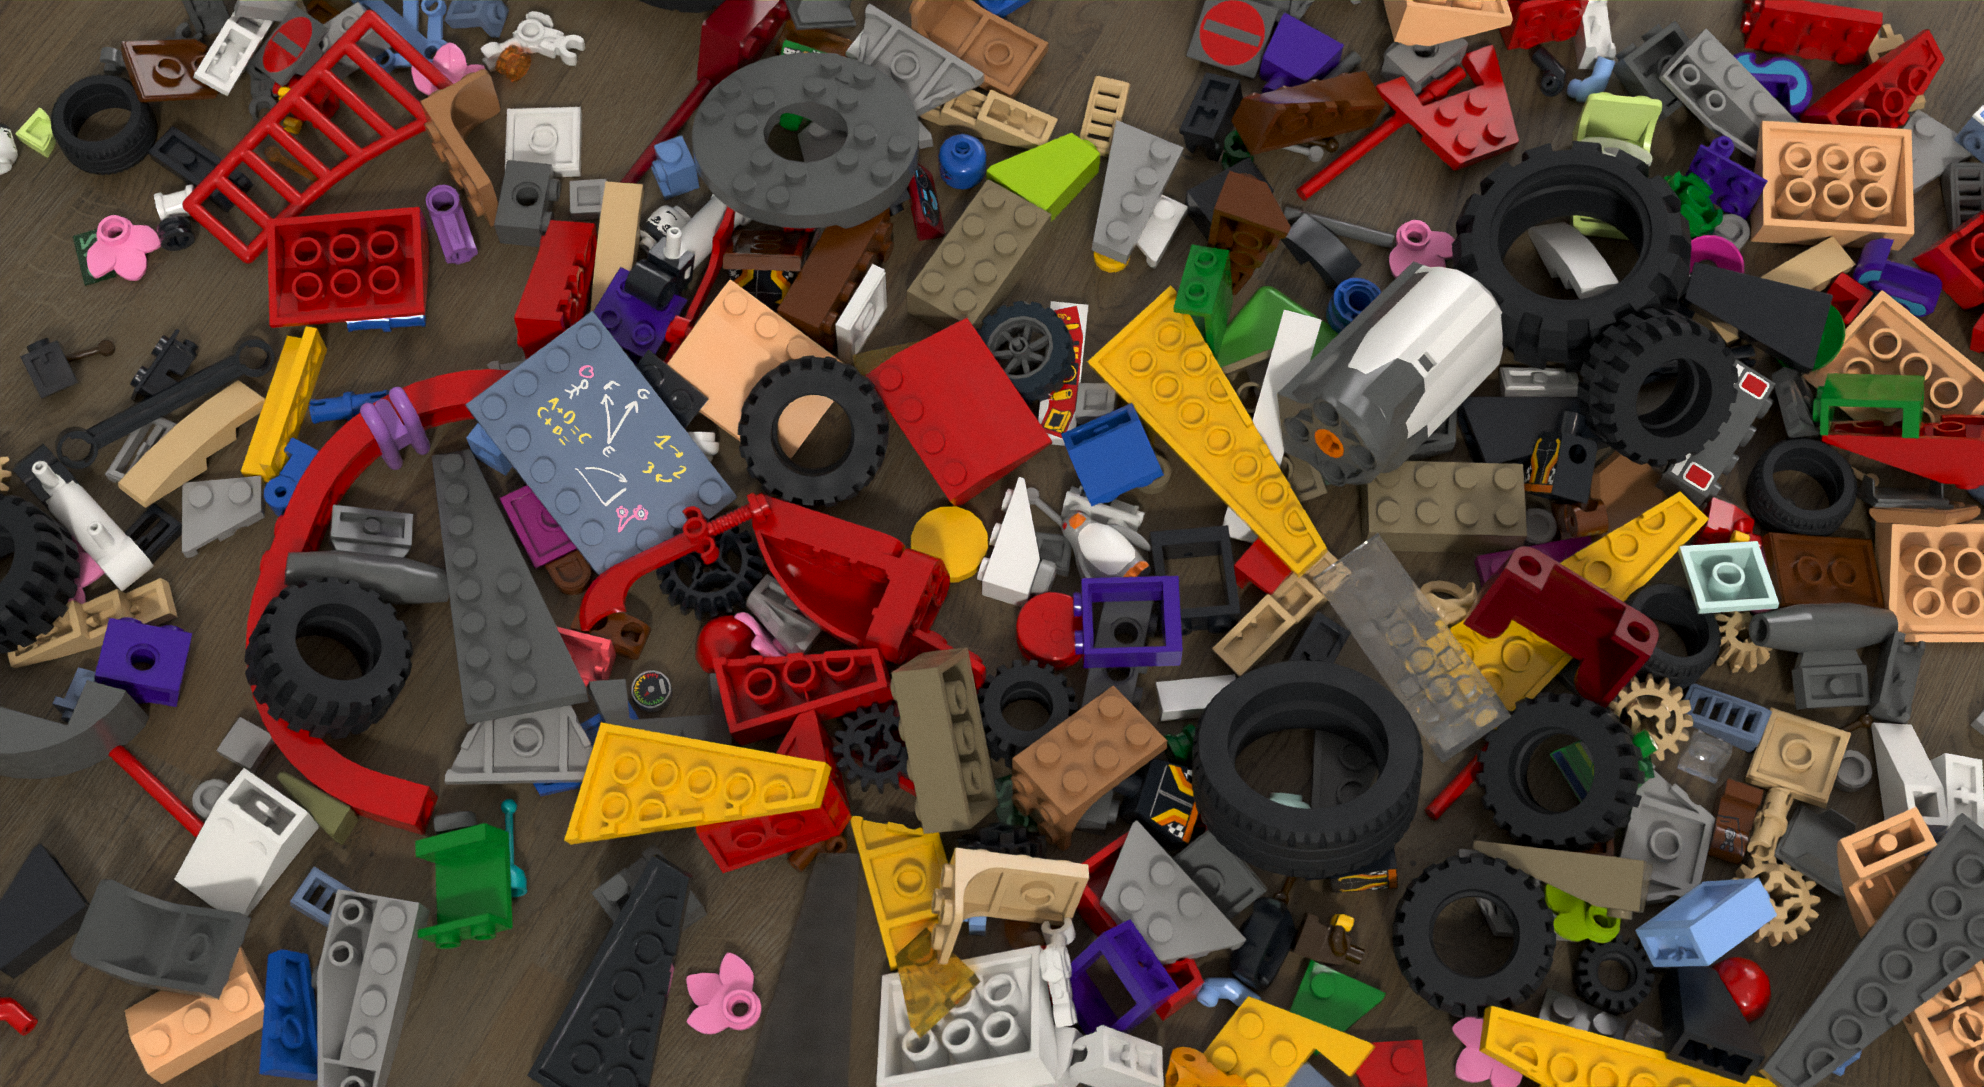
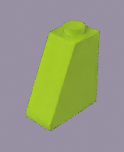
M1069 133L991 165L986 170V181L989 179L1051 214L1052 222L1099 172L1100 153L1090 141L1086 139L1081 140L1073 133Z

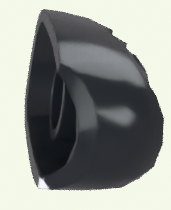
M1261 897L1254 901L1253 913L1243 922L1238 930L1246 938V941L1239 949L1231 951L1229 962L1230 970L1235 977L1244 984L1261 992L1266 991L1272 984L1298 933L1285 903L1272 897Z

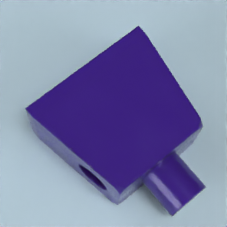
M1284 13L1262 59L1259 76L1267 82L1262 89V93L1275 91L1283 86L1293 87L1306 84L1313 79L1322 80L1340 63L1344 45Z

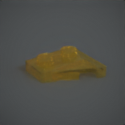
M927 928L921 931L895 956L910 1027L919 1038L923 1037L981 982L976 974L953 952H951L947 965L938 964V950L931 949L932 933Z

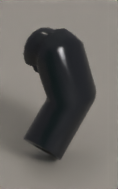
M1542 47L1533 54L1531 61L1543 72L1540 81L1541 92L1548 97L1557 96L1564 89L1566 69L1545 47Z

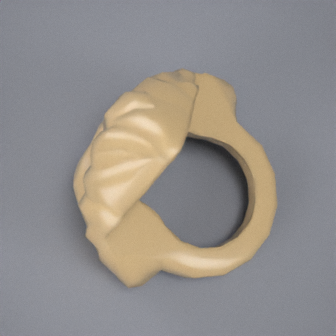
M1430 581L1420 589L1419 606L1426 616L1430 617L1439 628L1446 631L1466 619L1478 594L1474 582H1469L1466 588L1462 589L1460 586L1448 581ZM1444 592L1451 594L1456 599L1445 600L1432 593Z

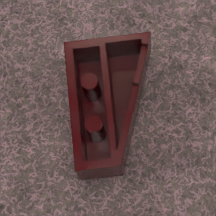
M725 0L702 24L696 80L700 81L703 77L707 78L715 87L735 71L759 61L783 23L791 17L785 0Z

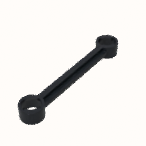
M245 336L236 342L232 355L88 429L78 426L64 429L59 433L55 441V450L59 460L65 466L72 469H83L90 466L95 461L98 450L243 374L250 377H260L267 374L275 361L273 349L264 339L258 336ZM247 345L249 348L259 347L267 355L264 364L257 369H250L245 364H240V352ZM68 437L71 440L82 439L91 444L89 454L77 461L63 456L61 447Z

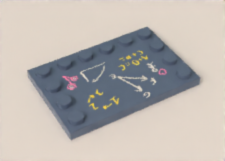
M593 311L465 405L598 576L608 568L664 542V540L674 537L673 531L675 528L683 532V525L687 521L682 513L685 508L690 506L698 507L709 520L737 498Z

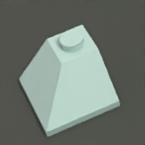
M1758 541L1679 546L1678 553L1698 614L1778 608L1779 601Z

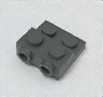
M1673 21L1664 29L1660 24H1657L1641 36L1645 43L1637 48L1632 43L1615 56L1619 62L1614 65L1612 70L1632 97L1639 93L1641 96L1657 99L1662 102V111L1658 118L1660 122L1684 105L1659 79L1663 66L1690 40L1676 21Z

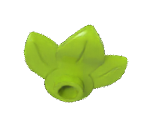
M1549 884L1545 886L1546 904L1557 915L1553 925L1554 931L1558 935L1570 941L1578 942L1589 938L1598 943L1610 942L1618 935L1620 918L1606 917L1607 908L1596 907Z

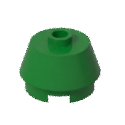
M1678 171L1672 176L1664 177L1681 201L1680 213L1689 221L1691 240L1704 235H1712L1715 227L1721 224L1723 220V210H1715L1709 198L1714 192L1709 185L1694 173H1690L1685 177Z

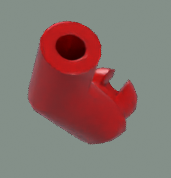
M0 997V1021H6L22 1036L30 1033L37 1025L38 1019L14 998Z

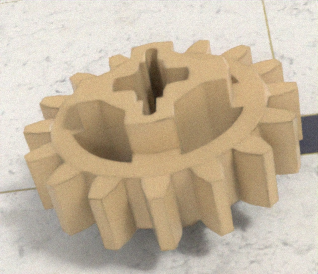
M1648 673L1645 682L1639 683V680L1634 675L1631 679V686L1628 688L1624 687L1618 693V697H1615L1608 706L1611 708V711L1619 716V719L1622 709L1624 707L1627 709V713L1630 716L1624 720V725H1627L1634 735L1645 729L1658 746V750L1654 753L1662 761L1664 760V750L1667 748L1674 753L1679 752L1677 739L1681 741L1689 740V733L1684 727L1693 726L1692 716L1685 714L1692 710L1689 700H1681L1683 690L1680 686L1669 690V678L1664 677L1657 684L1654 683L1653 675ZM1674 710L1675 721L1670 729L1665 720L1671 716V711ZM1640 713L1641 715L1644 714L1648 718L1654 715L1655 723L1653 721L1651 722L1647 718L1640 721Z
M1775 856L1763 863L1752 858L1748 862V867L1742 864L1735 871L1738 878L1731 879L1761 877L1760 882L1768 894H1770V902L1777 916L1755 931L1754 942L1759 943L1767 936L1770 945L1774 947L1781 942L1782 937L1787 944H1791L1798 938L1797 934L1805 935L1811 929L1808 923L1815 921L1819 915L1810 908L1820 902V897L1810 895L1809 890L1816 885L1815 881L1804 882L1801 878L1804 874L1797 870L1793 871L1790 869L1791 866L1785 862L1777 864ZM1797 911L1794 920L1789 924H1785V920L1788 918L1787 913Z

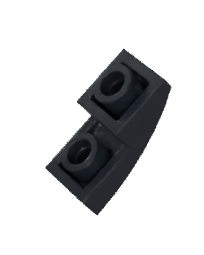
M1303 214L1291 224L1289 234L1285 239H1281L1299 264L1303 265L1309 261L1331 290L1362 266L1352 252L1335 235L1306 214Z

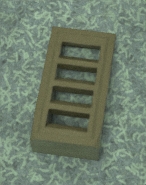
M285 771L280 772L276 779L280 782L282 788L304 810L309 812L316 823L335 842L343 845L359 821L353 809L349 805Z

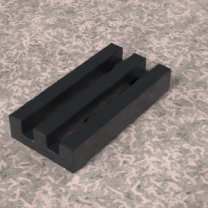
M155 503L125 532L135 542L158 517L161 519L146 536L143 535L135 543L152 564L182 535V524Z

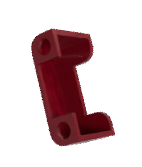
M1527 546L1517 548L1483 584L1463 623L1480 635L1487 638H1497L1502 636L1512 620L1579 660L1581 663L1574 677L1576 689L1585 699L1599 703L1604 708L1611 703L1651 657L1659 638L1656 625L1646 615L1539 550Z

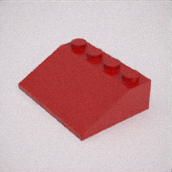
M420 207L267 219L269 325L271 328L426 314L429 238L428 224Z
M968 318L896 353L865 375L875 385L874 388L879 396L882 397L885 406L954 506H962L1053 443Z

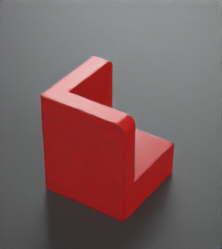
M1841 272L1827 292V294L1833 295L1831 305L1840 312L1844 320L1845 329L1861 313L1874 294L1843 272Z
M1259 538L1256 539L1234 565L1236 584L1241 589L1251 581L1269 595H1273L1280 585L1293 573Z

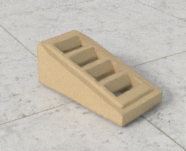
M1095 76L1079 138L1090 141L1097 148L1100 156L1109 158L1116 120L1123 121L1129 99L1130 84L1120 80ZM1096 107L1116 110V113L1099 110ZM1093 121H1097V122H1102V123H1106V124H1111L1112 127H1107V126H1103V125H1098V124H1094V123H1092V122H1093ZM1089 133L1108 137L1109 141L1093 139L1088 136Z

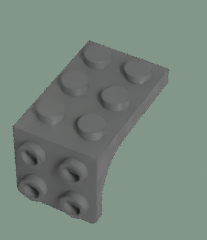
M103 879L98 884L71 948V956L81 963L133 986L220 999L222 991L228 982L229 973L239 948L245 939V933L251 918L239 912L164 901L133 890L114 880Z

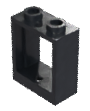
M1228 525L1150 532L1148 543L1151 546V550L1148 551L1151 576H1166L1164 560L1219 555L1226 605L1180 609L1182 637L1191 634L1192 631L1208 630L1210 633L1219 634L1234 628L1238 624L1241 612ZM1157 600L1154 603L1156 614L1159 615L1157 621L1158 634H1163L1161 600Z

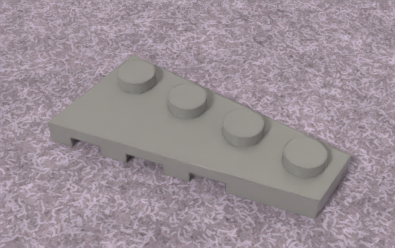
M1116 120L1091 248L1092 251L1126 265L1182 157L1183 147Z

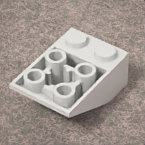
M243 768L216 801L174 880L213 908L239 912L248 917L319 828V825L309 812Z

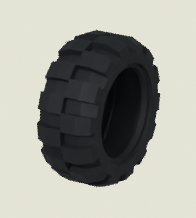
M1573 141L1572 149L1553 151L1551 143L1525 150L1522 153V163L1514 167L1505 161L1480 182L1481 195L1473 193L1466 200L1456 221L1457 237L1452 243L1453 269L1462 271L1475 278L1492 293L1502 311L1503 350L1507 346L1514 349V361L1545 370L1547 361L1565 363L1566 373L1580 372L1583 362L1588 363L1592 355L1589 353V350L1594 342L1599 344L1604 338L1602 333L1611 325L1618 327L1621 324L1619 321L1621 318L1630 314L1639 317L1640 311L1652 308L1657 311L1665 308L1678 312V300L1687 291L1692 245L1689 221L1680 213L1681 201L1668 182L1660 175L1649 179V165L1621 149L1615 157L1603 154L1602 145L1595 142ZM1572 215L1599 219L1614 226L1630 240L1639 255L1634 268L1616 286L1596 296L1578 300H1558L1536 294L1519 284L1503 264V260L1511 245L1529 228L1548 219Z

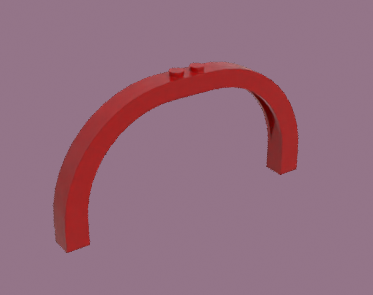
M483 369L459 371L418 381L402 389L414 406L425 431L446 423L475 419L465 405L512 370ZM389 394L381 398L386 399L390 402L399 419L401 420L402 424L405 425L398 411L396 410L395 406L390 400ZM361 413L357 414L339 429L313 458L300 478L284 515H280L275 523V538L270 550L265 551L260 561L261 573L252 596L247 621L246 648L250 643L249 638L266 606L274 597L279 596L281 590L288 587V585H284L288 552L319 550L331 520L333 505H338L359 475L377 458L383 455ZM256 685L251 686L252 693L254 692ZM253 695L261 719L275 744L289 762L316 788L349 805L355 813L385 825L425 835L438 800V796L429 786L362 767L343 757L329 747L322 739L310 737L309 731L300 729L297 733L288 729V722L282 718H279L278 721L273 719L267 713L269 706L266 703L260 705Z

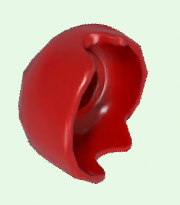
M735 615L716 617L701 629L695 643V658L703 671L709 674L715 673L712 658L744 659L746 656L757 655L758 651L751 646V642L756 637L755 633L745 623L733 618Z
M1730 957L1713 965L1711 969L1717 971L1748 1024L1762 1017L1771 1002L1770 979L1757 963L1742 957Z

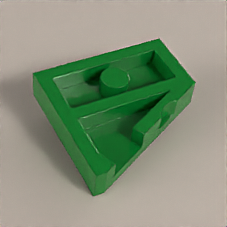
M1311 960L1289 1012L1345 1033L1372 1008L1380 1004L1386 993ZM1316 1049L1312 1054L1317 1056L1320 1052Z

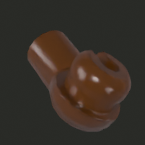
M840 834V836H833L828 840L794 850L786 861L796 871L802 873L814 858H835L843 855L848 847L847 839Z

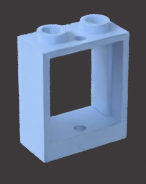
M1759 878L1705 881L1635 931L1654 967L1709 966L1775 918L1777 914L1770 902L1769 894L1762 886Z

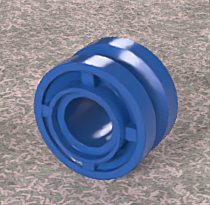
M1350 278L1341 282L1334 291L1326 308V318L1329 325L1339 334L1381 293V290L1374 283L1362 278ZM1351 306L1357 307L1360 311L1353 309Z

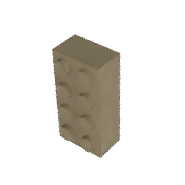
M987 179L908 288L907 312L940 331L965 318L969 319L975 330L977 328L981 329L984 325L982 321L989 314L993 316L997 312L996 309L1002 305L1050 237L1051 214Z
M1405 461L1399 468L1389 473H1380L1371 483L1360 485L1362 550L1495 553L1522 547L1527 538L1523 464Z
M968 647L923 652L891 672L892 679L890 684L891 694L898 703L900 713L899 733L902 740L906 743L909 757L907 760V773L910 780L914 782L917 797L915 800V813L918 820L922 822L924 834L970 830L999 804Z

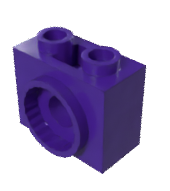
M129 617L121 619L109 618L94 682L125 690L136 703L151 702L177 707L189 658L192 633L184 632L183 629L172 625H164L162 627L146 625L140 620ZM138 662H146L152 668L140 671L135 669L133 665Z

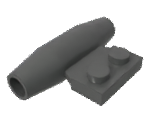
M333 505L329 546L333 550L288 552L284 585H296L298 587L301 580L316 578L319 583L324 577H337L339 583L346 584L348 580L360 583L359 588L367 592L372 589L381 595L379 600L386 604L447 602L449 598L446 569L406 558L410 553L412 545L413 514Z
M1855 603L1792 605L1756 614L1749 623V635L1756 646L1798 653L1795 668L1791 670L1796 710L1871 705L1867 667L1863 665L1855 649L1885 642L1894 631H1898V620L1893 611Z

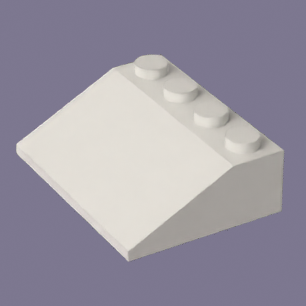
M1037 945L949 962L947 965L938 964L882 975L876 1087H1036L1057 1083V1043L1048 983L1042 979L1039 956L1041 950H1043L1041 946Z

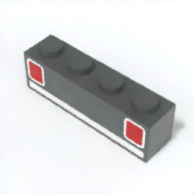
M1736 359L1732 365L1738 369V383H1734V388L1738 390L1736 403H1731L1729 411L1732 414L1728 422L1721 424L1718 429L1720 434L1714 441L1708 440L1703 445L1704 450L1695 456L1690 453L1687 454L1685 461L1676 464L1669 462L1655 487L1662 490L1668 498L1681 492L1697 508L1703 501L1708 504L1712 497L1715 498L1722 487L1717 482L1721 473L1727 476L1740 457L1734 453L1738 445L1744 448L1757 430L1756 427L1751 425L1755 417L1762 419L1771 407L1774 400L1768 396L1776 383Z

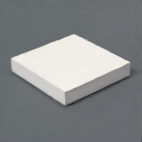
M581 107L507 109L505 169L507 160L552 164L555 177H581Z
M874 264L870 267L835 324L839 360L847 364L855 361L887 308L885 270Z

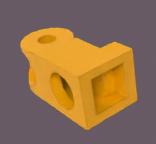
M1178 1047L1171 1052L1164 1085L1165 1087H1246L1247 1082L1236 1073L1226 1076L1214 1065L1208 1063L1206 1056L1200 1051L1190 1047Z

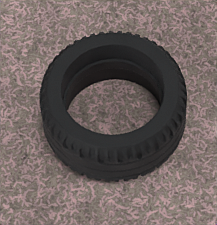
M98 74L97 76L92 75L91 77H85V79L74 82L73 85H70L68 89L66 88L60 94L52 108L51 130L56 142L73 165L91 174L111 175L112 173L117 174L124 170L127 171L131 167L133 168L134 165L139 164L148 155L147 151L156 141L157 121L148 102H139L132 82L117 75ZM110 108H120L131 112L128 123L115 136L102 141L78 139L81 126L93 114Z
M1799 437L1781 440L1764 451L1748 477L1746 500L1749 510L1752 512L1753 517H1756L1755 520L1760 523L1759 525L1765 527L1764 529L1769 532L1830 536L1842 525L1854 507L1857 497V480L1855 474H1853L1854 470L1851 468L1850 463H1847L1848 460L1838 453V450H1834L1827 443H1821L1820 440L1815 441V439L1807 437L1804 439ZM1784 470H1794L1811 476L1824 488L1828 496L1829 508L1811 511L1792 505L1778 492L1773 480V474Z
M1652 583L1636 589L1624 601V603L1643 613L1648 618L1660 620L1671 626L1684 641L1688 657L1673 656L1655 646L1651 657L1635 674L1639 683L1645 682L1647 674L1651 673L1654 683L1659 684L1666 677L1669 678L1670 682L1669 690L1679 686L1684 689L1694 684L1714 663L1721 646L1719 625L1713 613L1698 614L1691 591L1673 584Z

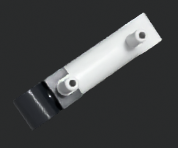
M712 194L711 199L681 229L677 227L669 228L666 238L663 237L648 251L647 260H640L631 269L625 281V292L657 311L663 310L670 303L674 294L677 296L692 281L693 270L712 252V238L722 223L727 205ZM735 211L733 230L739 224L742 226L747 225L752 219Z
M43 443L11 467L27 488L39 499L55 519L68 530L72 537L121 591H124L154 567L142 550L118 527Z

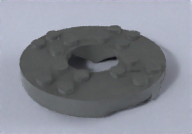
M793 53L779 55L754 62L735 71L716 85L705 97L697 111L692 128L696 171L710 191L721 202L743 216L765 224L787 228H820L838 225L848 229L874 218L889 208L906 190L914 176L920 154L918 117L912 102L903 89L890 77L873 66L840 56L836 53ZM784 113L796 114L810 119L826 130H842L848 134L845 144L834 155L820 161L803 163L786 160L773 153L768 147L767 142L774 125L780 122L781 115Z

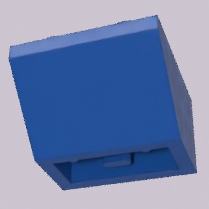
M1133 403L1061 434L1091 507L1099 503L1111 502L1120 494L1133 488L1148 486L1156 478L1164 475Z

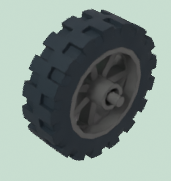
M1024 301L1013 302L1014 306L1006 307V305L997 308V313L993 316L989 314L982 321L984 325L981 329L977 328L976 331L996 360L1012 359L1004 369V372L1026 404L1032 405V401L1039 399L1041 402L1050 398L1048 394L1054 390L1057 393L1064 386L1062 382L1065 377L1069 379L1073 370L1071 362H1075L1074 342L1064 321L1057 316L1053 309L1049 307L1044 309L1037 302L1031 301L1029 305L1025 304ZM1023 332V337H1012L1017 333ZM1032 332L1044 335L1030 344ZM1007 341L1009 343L1010 350L999 351L1002 345ZM1049 345L1047 357L1034 353ZM1036 363L1041 364L1037 369L1031 372L1030 369ZM1018 366L1024 370L1023 375H1012Z

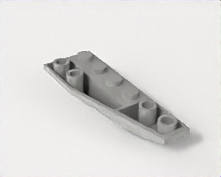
M1704 29L1687 41L1663 66L1659 79L1710 131L1719 137H1729L1736 148L1755 160L1760 123L1762 121L1799 123L1707 29Z
M337 889L317 971L318 1087H386L423 944V939L418 938V929L427 927L430 910L421 903Z

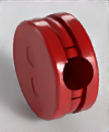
M1047 592L1031 598L1022 607L1016 623V643L1026 661L1030 662V659L1037 660L1039 668L1044 669L1046 664L1055 667L1054 671L1071 667L1081 659L1083 654L1075 655V630H1082V617H1074L1073 597L1059 592Z

